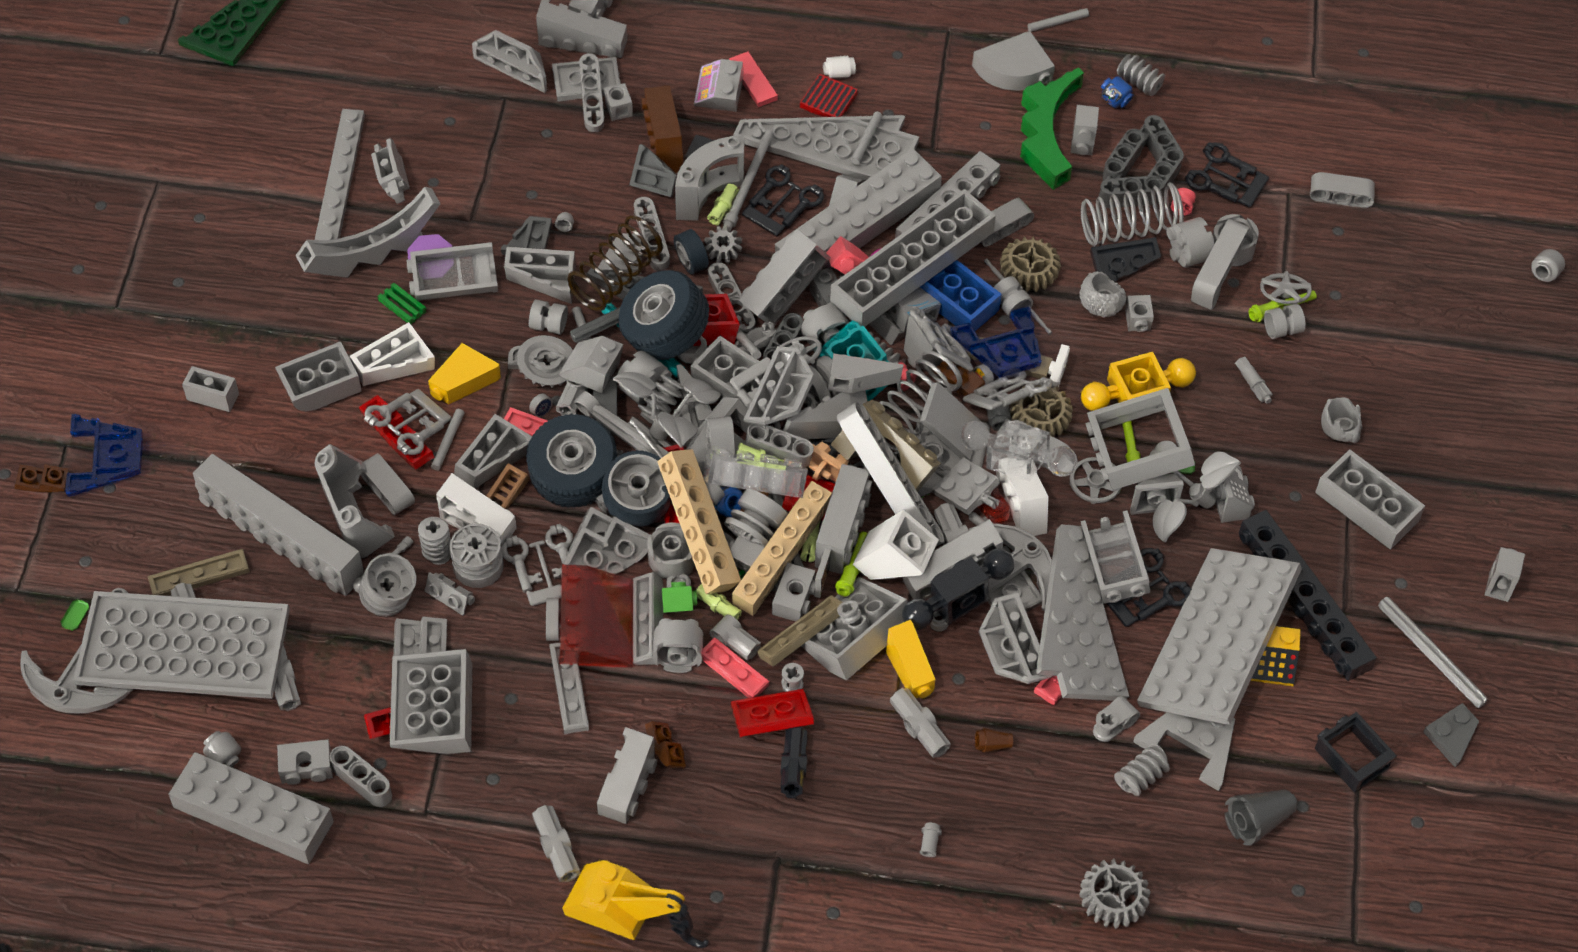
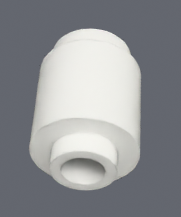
M848 56L828 57L826 62L823 63L824 75L831 79L854 75L856 72L854 58H849Z

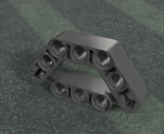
M1150 115L1145 119L1140 130H1128L1107 159L1103 172V182L1099 192V196L1104 200L1106 208H1110V197L1112 194L1118 197L1120 206L1124 207V194L1126 191L1132 194L1135 206H1138L1137 196L1140 188L1146 192L1149 205H1153L1151 191L1154 185L1160 189L1163 198L1166 185L1169 182L1173 183L1179 174L1184 154L1161 117ZM1147 145L1157 163L1148 176L1125 178L1141 155L1142 149ZM1155 193V194H1156V203L1158 204V203H1159L1158 196H1157V193ZM1142 195V204L1143 206H1145L1144 198Z

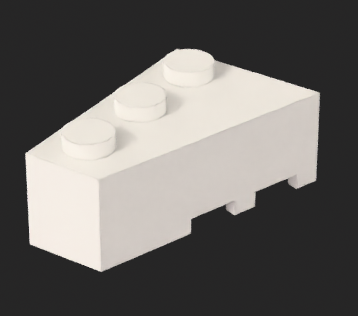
M1027 453L999 458V468L996 469V475L1002 484L1004 494L1009 502L1015 526L1034 536L1047 534L1048 495Z

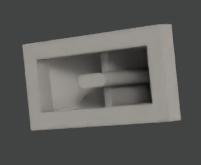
M845 174L837 176L829 206L862 184L864 180Z

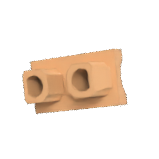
M820 442L816 446L813 445V454L808 467L815 471L813 479L817 481L823 476L828 480L831 479L836 482L841 465H848L849 460L847 461L841 454H838L836 458L829 455L831 449L824 442Z

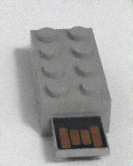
M845 464L841 465L816 541L815 567L818 568V572L815 578L814 597H821L829 571L842 574L844 567L850 564L853 554L851 552L852 547L856 546L859 537L858 529L859 526H863L865 519L864 510L865 507H869L872 495L870 491L873 481L869 480L870 473L868 470Z

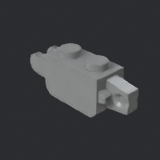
M389 138L386 140L387 147L382 148L379 143L374 145L375 152L371 155L381 187L398 204L405 200L403 191L410 187L402 157L398 153L393 139Z

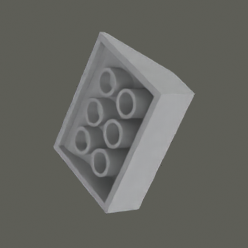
M861 577L855 580L853 585L854 592L847 597L838 594L835 597L842 602L848 600L856 601L862 613L860 619L852 624H844L840 617H838L801 645L804 650L829 672L844 680H848L887 646L888 628L904 623L902 611L908 603L906 598Z
M467 650L393 656L390 747L441 754L471 752L472 661Z

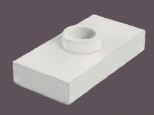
M1062 344L1056 362L1051 361L1048 374L1051 375L1050 379L1053 380L1051 388L1056 386L1059 388L1070 348L1067 345Z

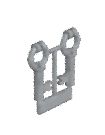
M916 306L910 309V315L918 323L919 329L923 330L931 346L935 347L940 355L947 357L950 361L968 371L973 370L970 357L961 344V337L955 332L953 327L948 324H943L941 327L931 322L922 309ZM932 327L935 328V330H936L937 334L939 335L940 339L936 336V334H935V332L933 331Z
M765 357L730 379L731 385L737 391L736 395L747 409L758 388L756 387L752 392L748 393L741 388L754 380L760 385L761 380L759 377L765 374L771 361L769 357ZM808 393L806 398L811 402L809 406L814 409L817 406L815 397ZM780 422L773 423L775 425L774 428L780 430Z
M1015 369L1014 371L1004 373L997 380L975 389L974 393L965 396L963 401L993 410L1001 405L1003 407L1010 405L1027 396L1032 397L1035 393L1046 392L1053 386V380L1045 377L1034 381L1024 380L1026 372ZM1025 385L1024 388L1011 394H1007V392H1010L1018 387ZM1000 388H1006V389H1003V390L997 392V390L1000 389Z
M419 389L414 390L410 394L405 393L387 405L367 407L364 418L372 427L388 425V428L399 436L397 449L404 455L420 454L424 448V441L443 429L444 424L452 419L448 413ZM412 399L424 408L395 427L389 424L391 422V413L400 407L406 409L409 414L416 411L417 408L410 404ZM373 411H379L381 416L385 419L383 421H379L371 413ZM426 412L438 420L434 423L425 415L419 420V423L426 427L423 431L414 434H401L398 431ZM412 439L413 443L418 447L411 449L404 440Z
M561 524L550 526L546 533L545 541L541 540L530 543L529 546L523 539L517 538V536L505 538L506 541L502 545L503 558L515 565L523 593L527 594L531 606L545 603L547 598L559 597L560 599L578 593L575 582L577 576L561 570V568L552 569L554 579L560 578L562 575L566 576L570 582L552 585L540 545L547 543L551 549L559 553L563 564L573 540V534L567 527L561 526ZM564 532L567 541L557 545L554 544L551 535ZM520 544L523 549L522 554L510 556L507 547ZM529 547H536L548 584V588L531 592V585L543 581L542 578H539L541 577L540 572L534 576H528L524 561L528 555Z

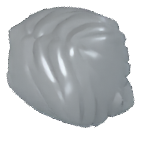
M1345 397L1328 399L1321 415V425L1324 433L1337 441L1357 443L1360 440L1362 429L1360 406L1357 404L1355 407Z

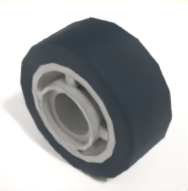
M693 229L674 236L676 253L688 273L694 274L708 268L709 260L706 249L700 237Z

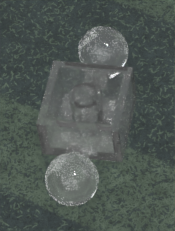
M1006 420L996 435L990 434L988 427L984 423L970 421L962 427L960 432V440L965 448L971 451H979L987 446L986 469L1031 481L1043 463L1047 464L1049 470L1054 475L1061 477L1070 475L1077 467L1078 460L1075 452L1066 446H1058L1049 451L1050 432Z

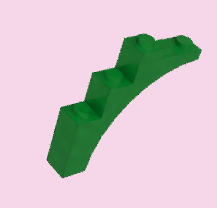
M1079 67L1065 73L1063 77L1056 81L1049 82L1046 86L1039 81L1034 85L1027 86L1023 90L1021 105L1028 112L1022 117L1021 131L1028 138L1022 143L1020 157L1052 190L1070 181L1072 165L1063 156L1056 143L1053 119L1061 104L1072 93L1082 87L1084 72Z

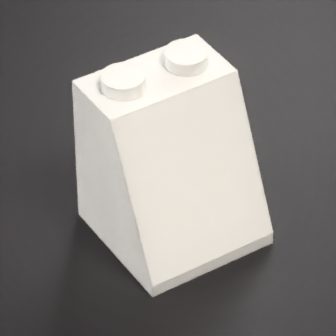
M903 509L868 532L853 566L870 580L921 575L924 573L939 539Z

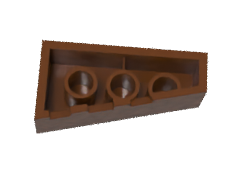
M670 85L644 88L645 97H641L642 110H644V120L649 136L650 148L675 173H678L683 165L682 136Z

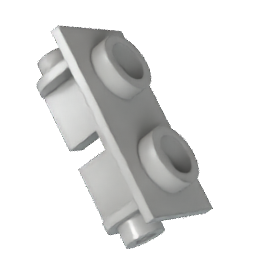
M429 573L425 592L463 616L466 605H472L475 601L473 593L460 585L454 588L456 583L445 577L442 573Z

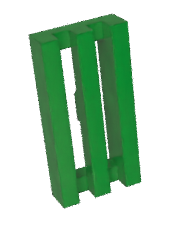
M395 283L391 284L390 289L386 288L383 295L380 293L377 296L379 302L406 323H414L426 312V307ZM390 297L391 299H393L396 303L399 304L400 307H402L404 310L406 309L413 316L411 317L410 315H408L397 305L391 302L388 298Z

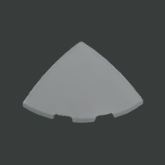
M590 507L574 537L561 570L584 577L610 576L622 572L640 561L648 553L647 542L650 534L621 521L615 516L612 518Z

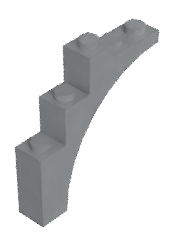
M424 187L414 200L387 221L348 237L331 240H306L295 256L304 272L348 278L359 262L380 265L391 249L407 252V249L418 236H423L421 230L440 206V202L432 188Z

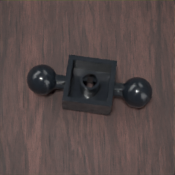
M1004 549L991 550L986 554L983 566L981 567L972 556L966 560L958 561L953 568L945 573L941 572L931 581L930 599L927 601L913 599L904 606L902 611L903 621L911 620L915 630H923L932 623L934 613L938 612L948 626L989 601V579L1003 580L1011 575L1014 570L1012 555Z

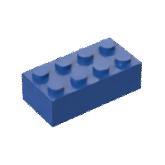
M955 260L920 286L921 289L941 303L939 313L964 333L973 334L1000 310L1002 294L958 260Z

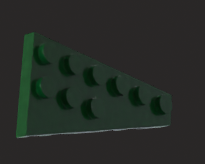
M234 0L212 15L210 21L203 26L198 25L193 28V32L187 37L184 35L180 37L178 43L180 46L235 66L285 0Z

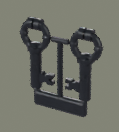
M1208 142L1203 149V153L1210 161L1203 171L1189 170L1185 176L1188 186L1196 191L1209 190L1233 203L1238 201L1240 204L1250 208L1269 180V176L1256 171V167L1232 156L1223 143ZM1214 148H1219L1224 152L1221 158H1215V156L1211 155ZM1212 162L1234 165L1241 169L1236 177H1241L1243 181L1248 173L1251 175L1255 174L1256 176L1251 184L1248 185L1211 165ZM1208 169L1233 181L1230 187L1224 189L1213 183L1210 176L1206 173ZM1196 175L1206 179L1202 186L1192 182ZM1239 185L1247 188L1242 198L1235 194Z
M783 164L773 166L766 172V183L748 202L749 205L742 212V216L773 235L778 236L785 228H789L806 209L822 204L824 189L816 184L801 189V187L791 181L789 182L791 178L789 168ZM777 171L784 175L785 178L777 182L771 175ZM786 184L791 186L766 215L754 209L759 204L768 210L769 205H772V201L766 200L765 196L776 187H782ZM795 189L800 191V203L791 213L785 212V209L782 207L780 212H776L778 217H783L784 219L782 225L769 218ZM810 191L819 196V198L814 202H810V200L804 198V195Z
M1145 548L1140 550L1142 557L1146 554H1151L1157 561V564L1153 567H1147L1145 562L1144 565L1147 573L1158 571L1160 576L1149 583L1150 588L1162 580L1168 584L1164 588L1163 597L1149 606L1144 603L1142 597H1139V601L1135 600L1133 602L1140 610L1136 613V616L1125 605L1126 602L1134 597L1115 603H1106L1125 627H1129L1138 620L1142 622L1166 606H1183L1192 589L1187 582L1174 581L1169 583L1168 578L1159 570L1163 566L1165 556L1158 548ZM1135 564L1109 579L1108 584L1125 581L1138 574ZM1174 587H1178L1185 597L1176 601L1169 592Z

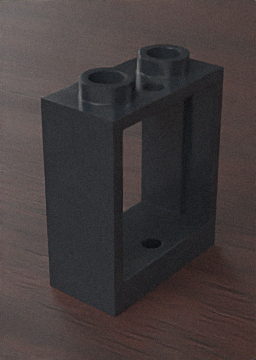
M1357 712L1349 717L1345 715L1340 718L1332 729L1325 728L1317 736L1318 741L1314 748L1354 793L1389 770L1397 757ZM1350 731L1376 758L1357 772L1331 746V744Z

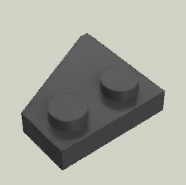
M639 144L629 185L673 197L677 174L646 145Z
M529 216L523 223V226L512 235L513 239L507 245L504 244L501 247V254L506 255L507 247L547 249L552 218Z
M1461 703L1426 726L1423 732L1450 763L1457 767L1479 720Z

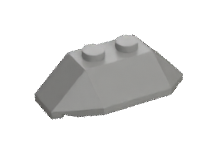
M497 30L472 43L474 59L544 93L547 91L546 74L541 55L532 47Z
M777 346L743 419L745 423L766 425L783 421L799 414L815 376L798 348Z
M1018 592L995 598L979 629L980 637L995 674L1027 684L1051 678L1052 676L1037 675L1036 673L1040 645Z

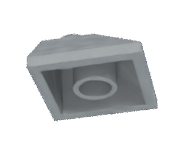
M910 316L907 323L904 351L908 356L910 365L916 368L915 361L922 359L923 352H937V350L931 346L923 330L919 329L918 323ZM932 327V329H933V331L935 332L936 336L940 339V337H939V335L937 334L935 328ZM928 354L925 359L936 367L944 361L932 354ZM920 363V369L926 370L923 363Z
M1173 473L1142 481L1135 487L1130 514L1152 513L1156 511L1163 501L1170 500L1173 502L1176 498H1180L1184 486L1183 480Z

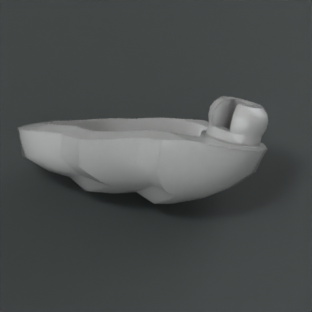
M768 321L763 323L762 327L755 328L745 335L759 351L767 348L776 332V328H774L773 322ZM737 340L734 345L751 355Z

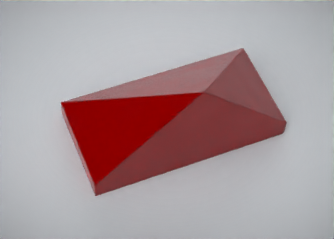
M391 707L364 714L370 739L390 734Z

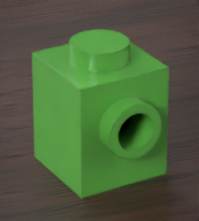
M673 582L670 588H662L663 613L693 611V606L697 605V592L692 591L691 586H686V582Z

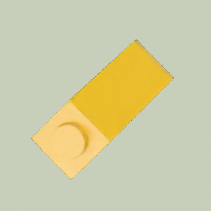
M461 343L428 380L430 394L438 401L442 400L447 404H451L498 381L501 378L500 365Z
M909 620L888 628L886 654L904 687L908 688L915 698L929 696L934 692L935 677L912 621Z

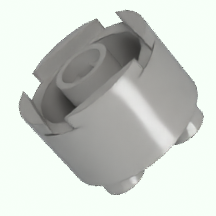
M1237 214L1223 216L1217 221L1213 230L1214 244L1229 218L1250 227L1249 234L1232 266L1244 265L1253 258L1258 241V228L1249 218L1245 220Z
M1193 218L1167 228V236L1172 247L1170 249V256L1173 261H1178L1185 268L1205 262L1214 246L1213 235L1211 231H1206L1204 226L1207 223L1203 218Z
M830 302L815 310H809L804 314L801 333L804 337L818 339L823 346L849 323V320L841 310ZM806 340L809 345L815 343L814 341Z
M638 351L633 354L636 358L631 362L626 360L618 371V374L637 372L647 376L654 383L662 384L664 381L660 377L661 374L669 377L672 376V373L666 366L645 351ZM620 384L617 385L620 390L637 404L646 403L643 398L634 396Z
M665 523L658 526L656 531L652 535L650 534L647 542L650 568L661 578L668 579L670 576L682 574L690 575L695 563L681 525L679 523Z
M665 618L660 620L659 625L654 631L653 662L657 666L658 663L663 665V670L673 673L689 672L692 670V666L696 664L698 667L702 663L703 631L699 627V623L693 619L684 621Z

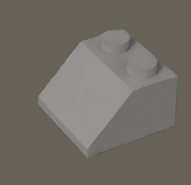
M604 336L578 342L560 371L559 376L602 393L620 363L623 344Z

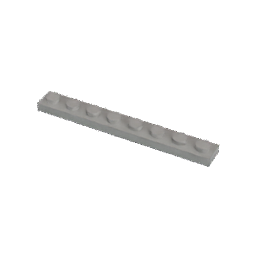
M342 109L315 240L340 238L365 118L364 110Z

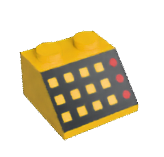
M1275 626L1250 681L1294 686L1300 647V629Z

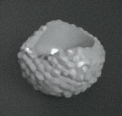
M1102 271L1089 273L1084 279L1083 284H1081L1079 292L1082 305L1091 314L1101 317L1116 315L1123 308L1127 299L1125 290L1121 288V285L1109 279Z

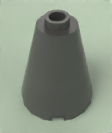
M1288 790L1235 795L1230 797L1225 803V806L1228 805L1225 820L1229 830L1236 839L1241 838L1245 841L1244 845H1252L1296 812L1297 799Z

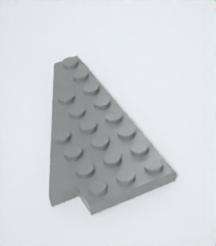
M904 115L882 116L858 165L853 164L851 159L872 116L741 119L733 136H744L745 145L758 148L765 131L771 130L774 135L767 151L865 181L910 149L916 150L919 143L918 136L901 132L905 122Z
M1061 524L1056 530L1036 673L1037 675L1057 676L1062 698L1114 701L1119 696H1123L1127 699L1129 697L1082 527Z

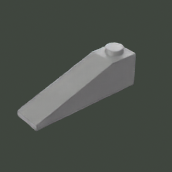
M866 391L852 394L839 392L833 398L826 396L816 408L813 409L809 406L799 412V414L790 417L782 431L804 439L836 438L843 430L837 420V414L855 402H860L862 405L868 402Z

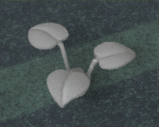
M624 372L613 378V381L618 382L626 391L634 396L641 398L651 396L652 414L650 419L653 423L649 431L650 435L658 440H666L669 435L680 448L697 433V428L694 424L683 417H677L689 398L694 397L700 403L711 404L716 402L721 396L720 392L716 391L708 383L695 378L687 379L684 381L683 388L689 393L682 400L673 415L667 412L656 414V393L653 391L656 388V384L650 378L637 372Z
M1161 441L1151 451L1150 455L1177 448V445L1171 441ZM1215 452L1202 465L1201 471L1203 475L1200 477L1202 483L1195 484L1179 471H1174V474L1190 486L1189 494L1192 500L1176 498L1173 502L1165 500L1157 507L1153 515V528L1157 536L1166 543L1168 537L1182 524L1186 517L1187 510L1185 504H1191L1195 507L1201 505L1206 509L1212 507L1217 499L1216 493L1212 491L1213 488L1228 478L1241 462L1225 452Z

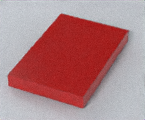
M804 689L731 701V709L740 737L814 724V717Z

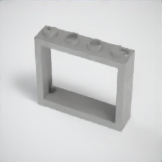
M1168 388L1087 412L1089 422L1085 424L1089 436L1094 435L1093 438H1090L1094 452L1099 450L1098 453H1095L1099 467H1105L1101 469L1104 481L1109 479L1112 490L1195 465L1191 447ZM1165 410L1178 447L1113 467L1100 430Z

